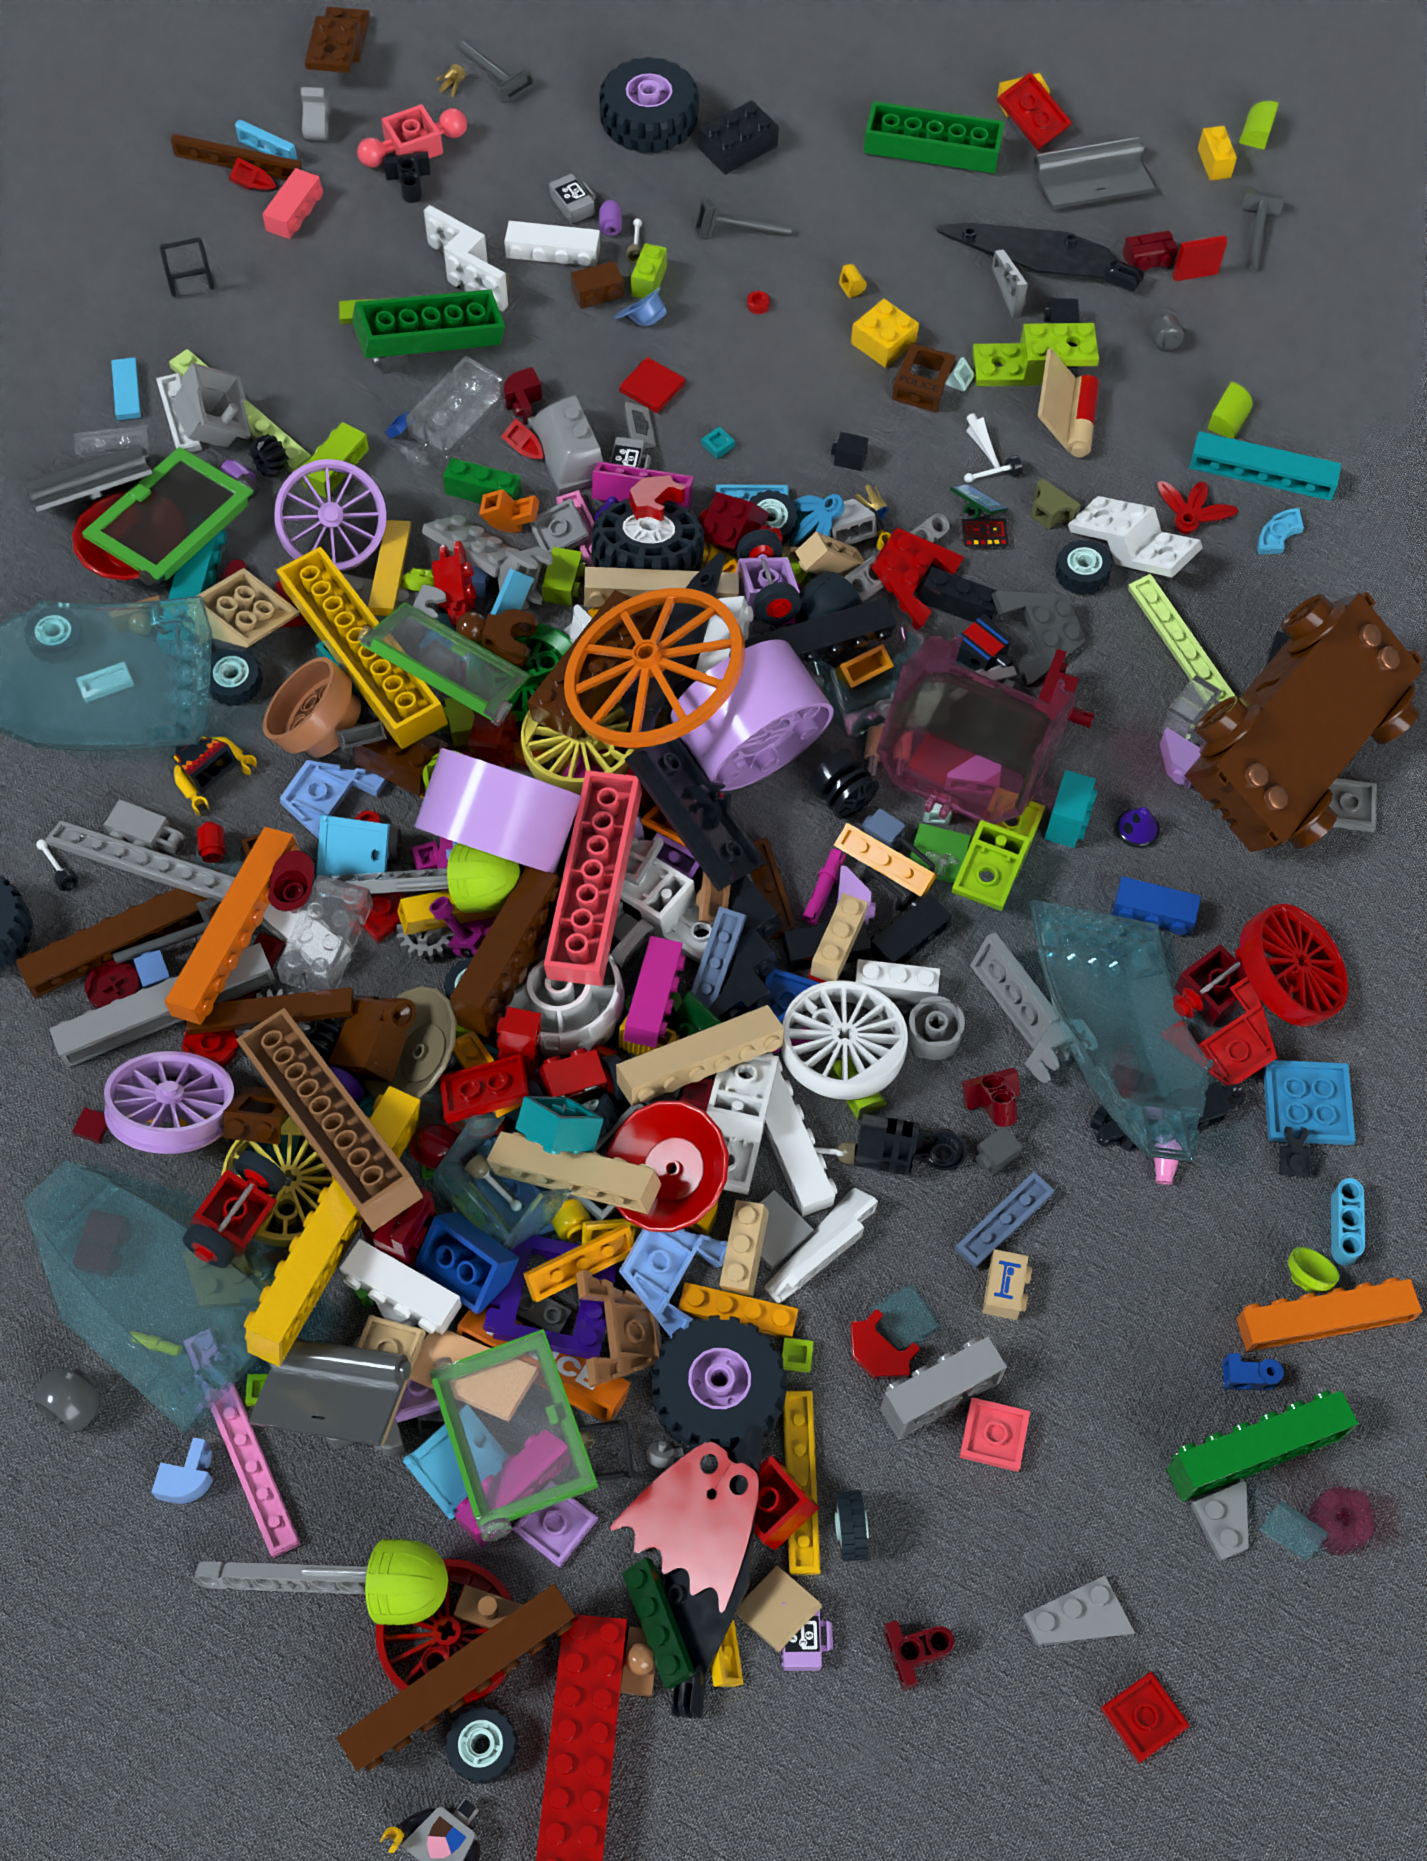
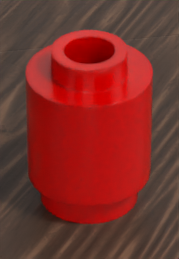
M216 822L203 823L202 826L197 828L198 853L202 857V861L206 863L220 862L226 853L224 828Z

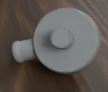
M664 1441L654 1442L647 1449V1461L656 1468L669 1467L673 1463L674 1458L683 1457L684 1451L681 1447L673 1449L671 1445Z

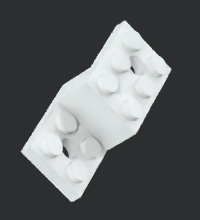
M429 205L424 210L427 240L432 248L444 253L447 281L453 286L457 287L459 285L466 292L492 289L498 308L503 312L508 307L505 272L488 264L485 235Z
M1100 496L1093 499L1068 524L1071 533L1107 540L1115 565L1167 577L1176 575L1203 548L1201 540L1162 532L1154 507Z
M655 858L639 886L624 880L620 899L640 911L641 919L646 920L655 928L654 935L656 937L683 943L682 953L697 963H701L713 925L698 922L699 909L695 902L694 881ZM699 929L709 931L705 937H697L695 932Z
M764 1053L748 1062H742L723 1072L716 1073L707 1114L721 1129L728 1149L729 1160L733 1162L731 1166H728L727 1182L723 1190L746 1195L749 1193L779 1056ZM746 1072L751 1074L753 1077L749 1079L741 1078L739 1074Z

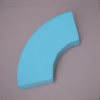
M1300 508L1289 509L1276 514L1263 527L1258 539V555L1282 554L1285 540L1294 534L1302 533L1304 525Z

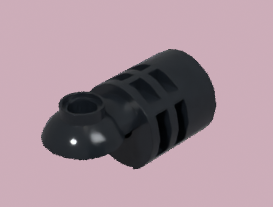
M863 1113L854 1166L911 1176L914 1159L924 1161L929 1166L938 1170H951L964 1162L967 1156V1147L963 1139L949 1129H939L935 1132L919 1129L920 1123Z

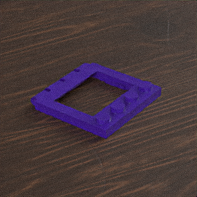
M521 1232L517 1233V1237L512 1235L505 1236L503 1246L520 1259L509 1284L489 1303L491 1308L487 1309L483 1329L494 1333L493 1339L507 1342L542 1330L515 1324L525 1281L523 1273L527 1272L530 1255L544 1256L545 1259L551 1260L580 1245ZM618 1263L592 1275V1277L598 1280L606 1279L612 1282L614 1286ZM580 1301L573 1336L544 1330L551 1351L586 1359L599 1357L606 1326L604 1302Z

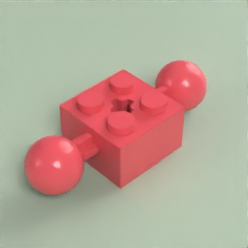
M421 104L381 118L385 141L381 142L371 137L362 140L357 148V156L364 166L375 168L383 163V157H386V154L391 152L396 156L428 151L429 159L443 154L441 134L449 138L462 136L467 129L466 116L459 109L449 108L441 114L439 122L434 123Z

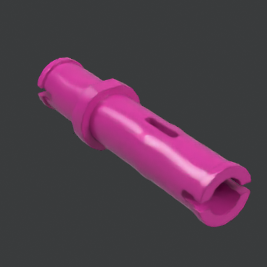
M831 849L824 868H821L818 872L819 879L801 917L803 921L808 917L806 921L808 924H818L834 883H837L840 876L838 873L846 859L845 853H842L840 857L841 850Z

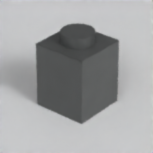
M1001 1127L978 1144L975 1153L976 1161L983 1170H988L994 1176L1019 1157L1023 1146L1006 1127Z

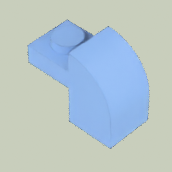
M193 1438L184 1467L160 1463L151 1492L157 1500L186 1504L199 1499L208 1491L213 1482L210 1474L204 1471V1468L208 1469L212 1459V1451L208 1443L203 1439Z

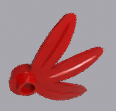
M1164 481L1157 483L1161 497L1177 514L1174 523L1176 529L1182 534H1190L1198 528L1199 522L1223 520L1238 513V509L1235 506L1227 504H1215L1201 509L1208 494V485L1205 482H1199L1192 488L1187 503L1184 502L1181 494L1175 487Z

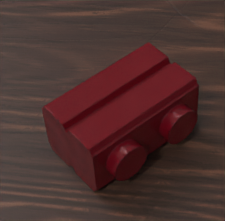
M1170 230L1127 237L1123 247V256L1127 264L1143 271L1153 267H1168L1174 264L1178 252V247L1175 240H1173Z

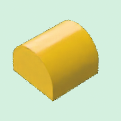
M854 264L843 265L839 284L850 299L862 294L867 287V283Z

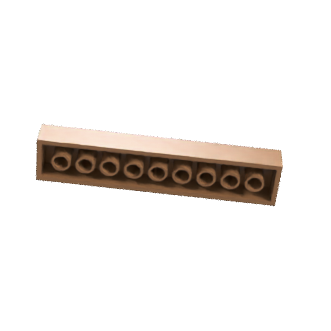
M285 1008L236 1039L250 1062L372 1232L423 1198L411 1175Z

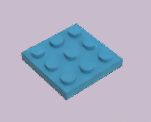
M1274 1060L1263 1068L1268 1141L1288 1142L1284 1136V1129L1286 1126L1292 1127L1293 1138H1297L1300 1135V1127L1307 1128L1308 1138L1304 1143L1354 1144L1355 1130L1348 1063Z

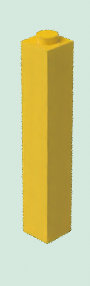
M556 870L555 875H557L559 887H561L562 877H559ZM448 889L400 899L397 912L404 934L409 935L448 927L443 919L437 920L429 910L430 905L436 899L443 896L448 897L453 904L454 910L452 913L460 924L496 917L502 908L489 912L464 913L456 907Z

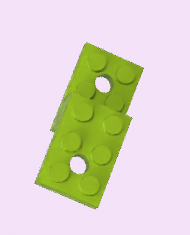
M1094 323L1023 324L1020 343L973 344L972 354L976 386H1042L1047 350L1051 348L1066 366H1098L1099 355ZM1072 342L1078 346L1071 347L1068 343ZM998 362L1001 363L1003 366L996 367L993 363Z
M996 788L985 817L979 822L951 892L1002 911L1015 878H1018L1046 806ZM1012 816L1018 820L1019 824L1011 827L1005 823L1004 819ZM987 871L992 873L994 879L990 882H984L980 879L979 874Z

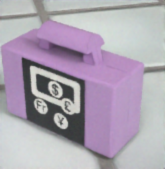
M820 1610L782 1649L783 1663L781 1666L783 1671H820L822 1667L821 1653L833 1649L832 1622L820 1620ZM820 1627H826V1645H821Z

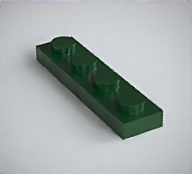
M645 1557L622 1572L647 1643L653 1651L654 1661L664 1688L672 1689L696 1673L653 1560Z

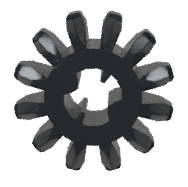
M262 435L249 445L251 451L249 455L253 459L252 463L256 465V470L261 471L264 477H276L289 467V457L286 455V449L283 448L282 442L278 441L274 435Z

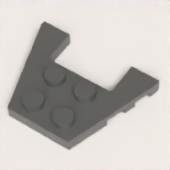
M995 591L991 594L999 616L1022 609L1039 657L1017 665L1025 686L1030 685L1049 670L1057 649L1066 651L1067 656L1085 642L1068 594Z

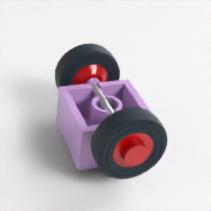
M759 529L746 534L737 546L739 560L736 573H738L739 596H745L748 606L752 607L753 616H758L766 624L779 625L792 620L799 613L801 608L799 589L788 557H782L783 547L780 538L773 531Z

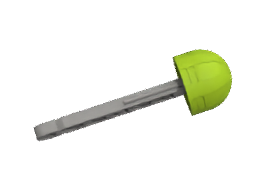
M457 843L450 853L447 868L324 876L313 880L312 889L314 897L449 889L451 898L460 911L464 913L489 912L503 907L518 882L521 872L517 862Z
M408 1539L380 1540L371 1553L368 1567L243 1562L223 1564L222 1562L203 1561L198 1564L193 1579L198 1585L210 1589L231 1588L235 1590L363 1594L366 1596L367 1609L371 1619L380 1625L414 1624L429 1618L441 1606L448 1587L447 1570L441 1556L431 1546L420 1541Z

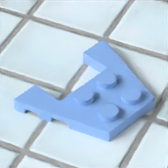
M306 760L281 795L280 804L319 839L320 814L332 816L352 786L377 797L388 780L376 774L367 773L366 769L356 768L355 770L340 768V765Z
M642 1229L619 1272L672 1339V1334L680 1327L683 1330L688 1328L689 1322L693 1320L669 1303L692 1258L696 1253L716 1268L722 1267L728 1242L711 1239V1237L702 1234L697 1235L686 1232L683 1229L676 1232H649Z

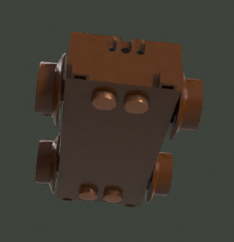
M1367 591L1363 593L1358 592L1332 603L1320 593L1298 605L1281 623L1280 628L1289 637L1288 641L1240 698L1231 696L1211 708L1195 726L1194 731L1203 740L1199 751L1201 756L1184 776L1206 801L1215 804L1212 807L1214 810L1220 809L1223 813L1221 819L1231 824L1229 828L1250 852L1284 845L1287 840L1295 849H1303L1322 838L1337 821V814L1329 806L1333 793L1328 788L1370 736L1378 744H1385L1394 740L1408 730L1419 716L1420 711L1412 702L1416 689L1411 684L1423 670L1420 667L1423 659L1414 649L1407 651L1372 608L1376 602Z

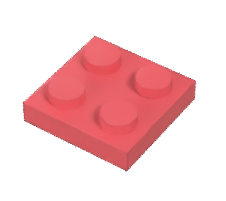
M971 1397L959 1458L1019 1472L1030 1411Z

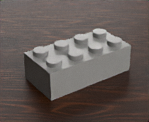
M988 1336L982 1340L976 1337L963 1345L964 1350L956 1354L952 1351L941 1356L937 1360L938 1364L933 1367L923 1366L912 1373L913 1378L905 1382L897 1380L886 1388L887 1392L883 1396L880 1410L898 1440L968 1402L971 1397L975 1398L1000 1384L1007 1366Z

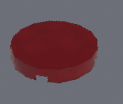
M115 960L106 961L97 969L95 967L85 981L86 995L96 1009L106 1006L116 999H123L141 990L142 987L140 977L134 967L127 962L116 964Z

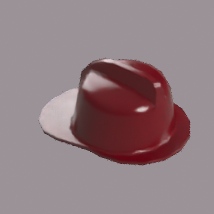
M297 850L289 851L280 856L275 862L269 888V901L277 910L290 911L297 914L298 910L305 908L310 903L313 896L314 864L306 853Z
M441 1124L424 1125L417 1129L412 1135L409 1144L410 1152L417 1162L451 1178L462 1177L467 1174L465 1167L476 1156L475 1148L471 1141Z

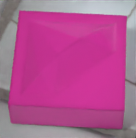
M436 841L410 848V854L417 870L437 869L439 848Z

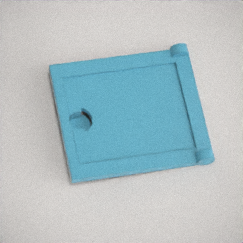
M320 814L316 879L324 876L386 872L387 860L389 858L390 824ZM374 850H375V852H374V857H375V859H376L375 861H374V859H373V857H372V853H373Z
M466 1405L459 1411L482 1484L486 1478L491 1475L495 1477L503 1470L502 1465L509 1456L472 1409ZM444 1424L416 1450L406 1456L402 1462L449 1520L455 1518V1514L458 1512L456 1510L457 1506L468 1495L446 1425Z

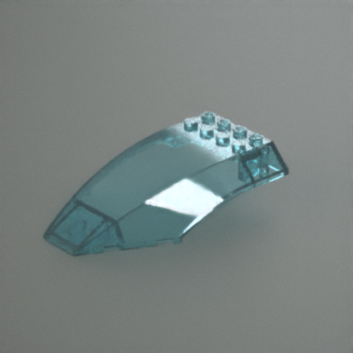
M201 596L110 604L64 603L40 599L34 603L35 606L22 614L18 612L11 616L8 621L0 623V733L36 748L121 751L198 744L208 730L212 630Z
M1031 900L1029 905L1037 947L1051 1003L1071 1054L1090 1088L1116 1124L1147 1157L1192 1162L1195 1160L1196 1141L1199 1139L1200 1134L1197 1130L1198 1121L1204 1113L1205 1092L1209 1086V1082L1206 1080L1208 1069L1213 1065V1060H1208L1191 1035L1184 1018L1173 1007V997L1175 994L1169 976L1158 924Z
M65 1160L23 1200L61 1321L105 1359L186 1435L259 1359V1357L247 1352V1340L244 1339L246 1334L244 1323L252 1310L256 1312L261 1304L259 1298L265 1286H271L276 1278L274 1273L277 1267L251 1243L241 1257L235 1254L233 1260L226 1268H219L200 1260L185 1246L182 1240L185 1232L191 1225L194 1214L202 1204L192 1195Z

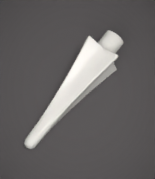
M974 413L968 415L966 419L969 427L966 432L983 450L994 468L1000 467L987 432L984 417L977 419Z

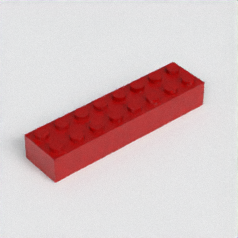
M576 1614L577 1617L571 1620L574 1626L561 1635L536 1861H604L627 1635V1619Z

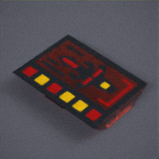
M1006 518L962 519L964 547L1009 546Z

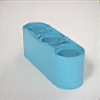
M1353 1178L1342 1180L1331 1195V1253L1335 1262L1342 1266L1354 1264L1365 1249L1364 1189L1362 1184ZM1342 1191L1351 1194L1353 1199L1346 1198ZM1342 1218L1349 1219L1353 1226L1345 1224ZM1343 1245L1351 1247L1353 1253L1345 1251Z

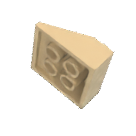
M243 568L190 600L186 621L207 637L247 648L299 616L300 611Z

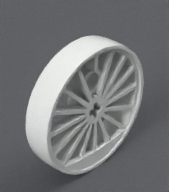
M828 981L814 985L804 990L791 1002L782 1021L784 1039L783 1046L780 1049L783 1061L798 1082L817 1094L843 1100L871 1096L886 1088L896 1078L904 1063L908 1046V1032L905 1020L897 1006L887 996L870 986L852 981ZM831 1002H841V1021ZM846 1002L857 1004L848 1023ZM823 1003L825 1008L817 1010L818 1007L816 1005ZM862 1006L871 1010L854 1024ZM807 1010L812 1014V1018L804 1016L802 1013ZM877 1015L883 1019V1021L866 1025ZM793 1022L810 1028V1030L790 1028ZM889 1028H890V1029L892 1030V1032H893V1034H876V1033H875V1032L882 1031V1030L889 1029ZM790 1039H808L814 1041L797 1046H792ZM875 1043L895 1045L891 1049H887ZM823 1048L806 1062H803L798 1056L799 1054ZM829 1053H833L823 1074L811 1069ZM871 1053L881 1056V1058L877 1060ZM848 1056H850L858 1072V1075L852 1077L849 1080L847 1065ZM859 1056L863 1060H865L870 1065V1067L865 1069ZM837 1057H842V1080L828 1077Z

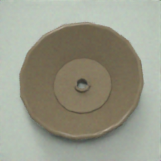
M419 986L404 991L396 997L411 1000L416 1007V1017L412 1025L405 1030L407 1038L392 1083L363 1080L366 1092L374 1101H376L379 1094L384 1095L389 1086L419 1099L432 1089L446 1069L455 1046L457 1020L451 1001L439 989Z

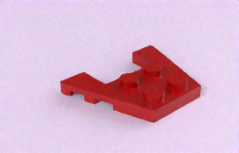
M896 528L891 533L871 568L888 592H893L900 602L898 606L903 613L907 612L911 617L913 627L919 630L925 624L932 610L913 596V592L931 563H934L941 570L954 574L964 557L905 530Z
M1247 976L1230 987L1246 1010V1013L1200 1044L1197 1043L1183 1021L1178 1022L1161 1034L1163 1039L1171 1043L1226 1086L1241 1083L1278 1058L1261 999L1256 994Z

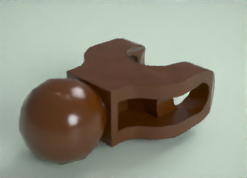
M517 609L506 610L498 615L488 613L487 619L480 613L468 611L457 620L456 631L475 643L482 641V647L511 664L524 666L529 661V649L525 644L513 638L516 636L534 635L539 621L534 614Z

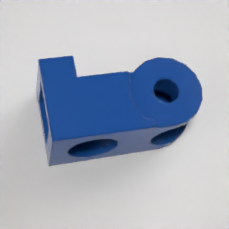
M1228 1353L1222 1360L1224 1390L1267 1391L1273 1389L1282 1380L1284 1375L1281 1364L1273 1359H1265L1261 1363L1241 1362V1354Z

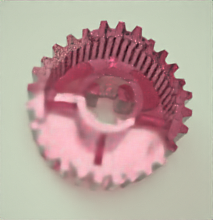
M1335 1486L1323 1492L1311 1504L1312 1507L1308 1510L1310 1513L1306 1516L1308 1522L1305 1524L1309 1527L1307 1532L1312 1534V1538L1316 1537L1315 1542H1320L1321 1548L1325 1546L1326 1551H1331V1555L1336 1553L1338 1556H1341L1343 1553L1347 1555L1351 1551L1354 1552L1372 1537L1375 1531L1373 1527L1376 1525V1522L1373 1521L1376 1519V1516L1372 1514L1375 1510L1370 1508L1372 1505L1370 1499L1363 1491H1356V1489L1351 1491L1350 1487L1344 1489L1343 1486L1339 1488ZM1337 1516L1344 1521L1345 1525H1342V1521L1337 1520Z

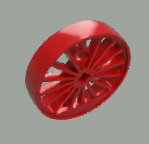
M1276 904L1257 913L1247 921L1240 936L1242 964L1256 994L1274 1014L1292 1025L1309 1027L1331 1018L1343 1008L1348 996V977L1345 964L1333 939L1315 918L1296 906ZM1264 952H1266V953H1268V954H1270V955H1272V956H1274V957H1276V958L1266 957ZM1270 966H1276L1277 974H1273Z
M442 1559L448 1575V1587L445 1595V1616L443 1617L440 1608H438L436 1613L439 1619L436 1620L433 1616L428 1618L434 1626L421 1621L411 1624L431 1632L387 1635V1624L376 1625V1649L380 1664L390 1682L399 1692L407 1688L408 1684L421 1670L425 1674L430 1671L428 1670V1662L432 1657L441 1656L446 1660L452 1656V1650L455 1654L458 1652L457 1648L462 1649L465 1647L462 1643L469 1644L473 1641V1639L466 1636H480L489 1630L486 1628L466 1630L475 1624L463 1623V1620L455 1618V1610L451 1617L450 1582L463 1586L458 1602L465 1585L513 1601L506 1587L495 1575L469 1561ZM449 1626H452V1630L455 1633L454 1637L448 1636L447 1640H444L441 1631H447ZM431 1639L393 1659H389L386 1645L388 1642ZM426 1650L422 1655L421 1661L404 1680H401L395 1673L393 1666ZM499 1671L491 1677L493 1681L491 1686L478 1695L473 1690L464 1696L467 1703L461 1707L471 1705L485 1698L501 1684L507 1674L504 1675L502 1671Z

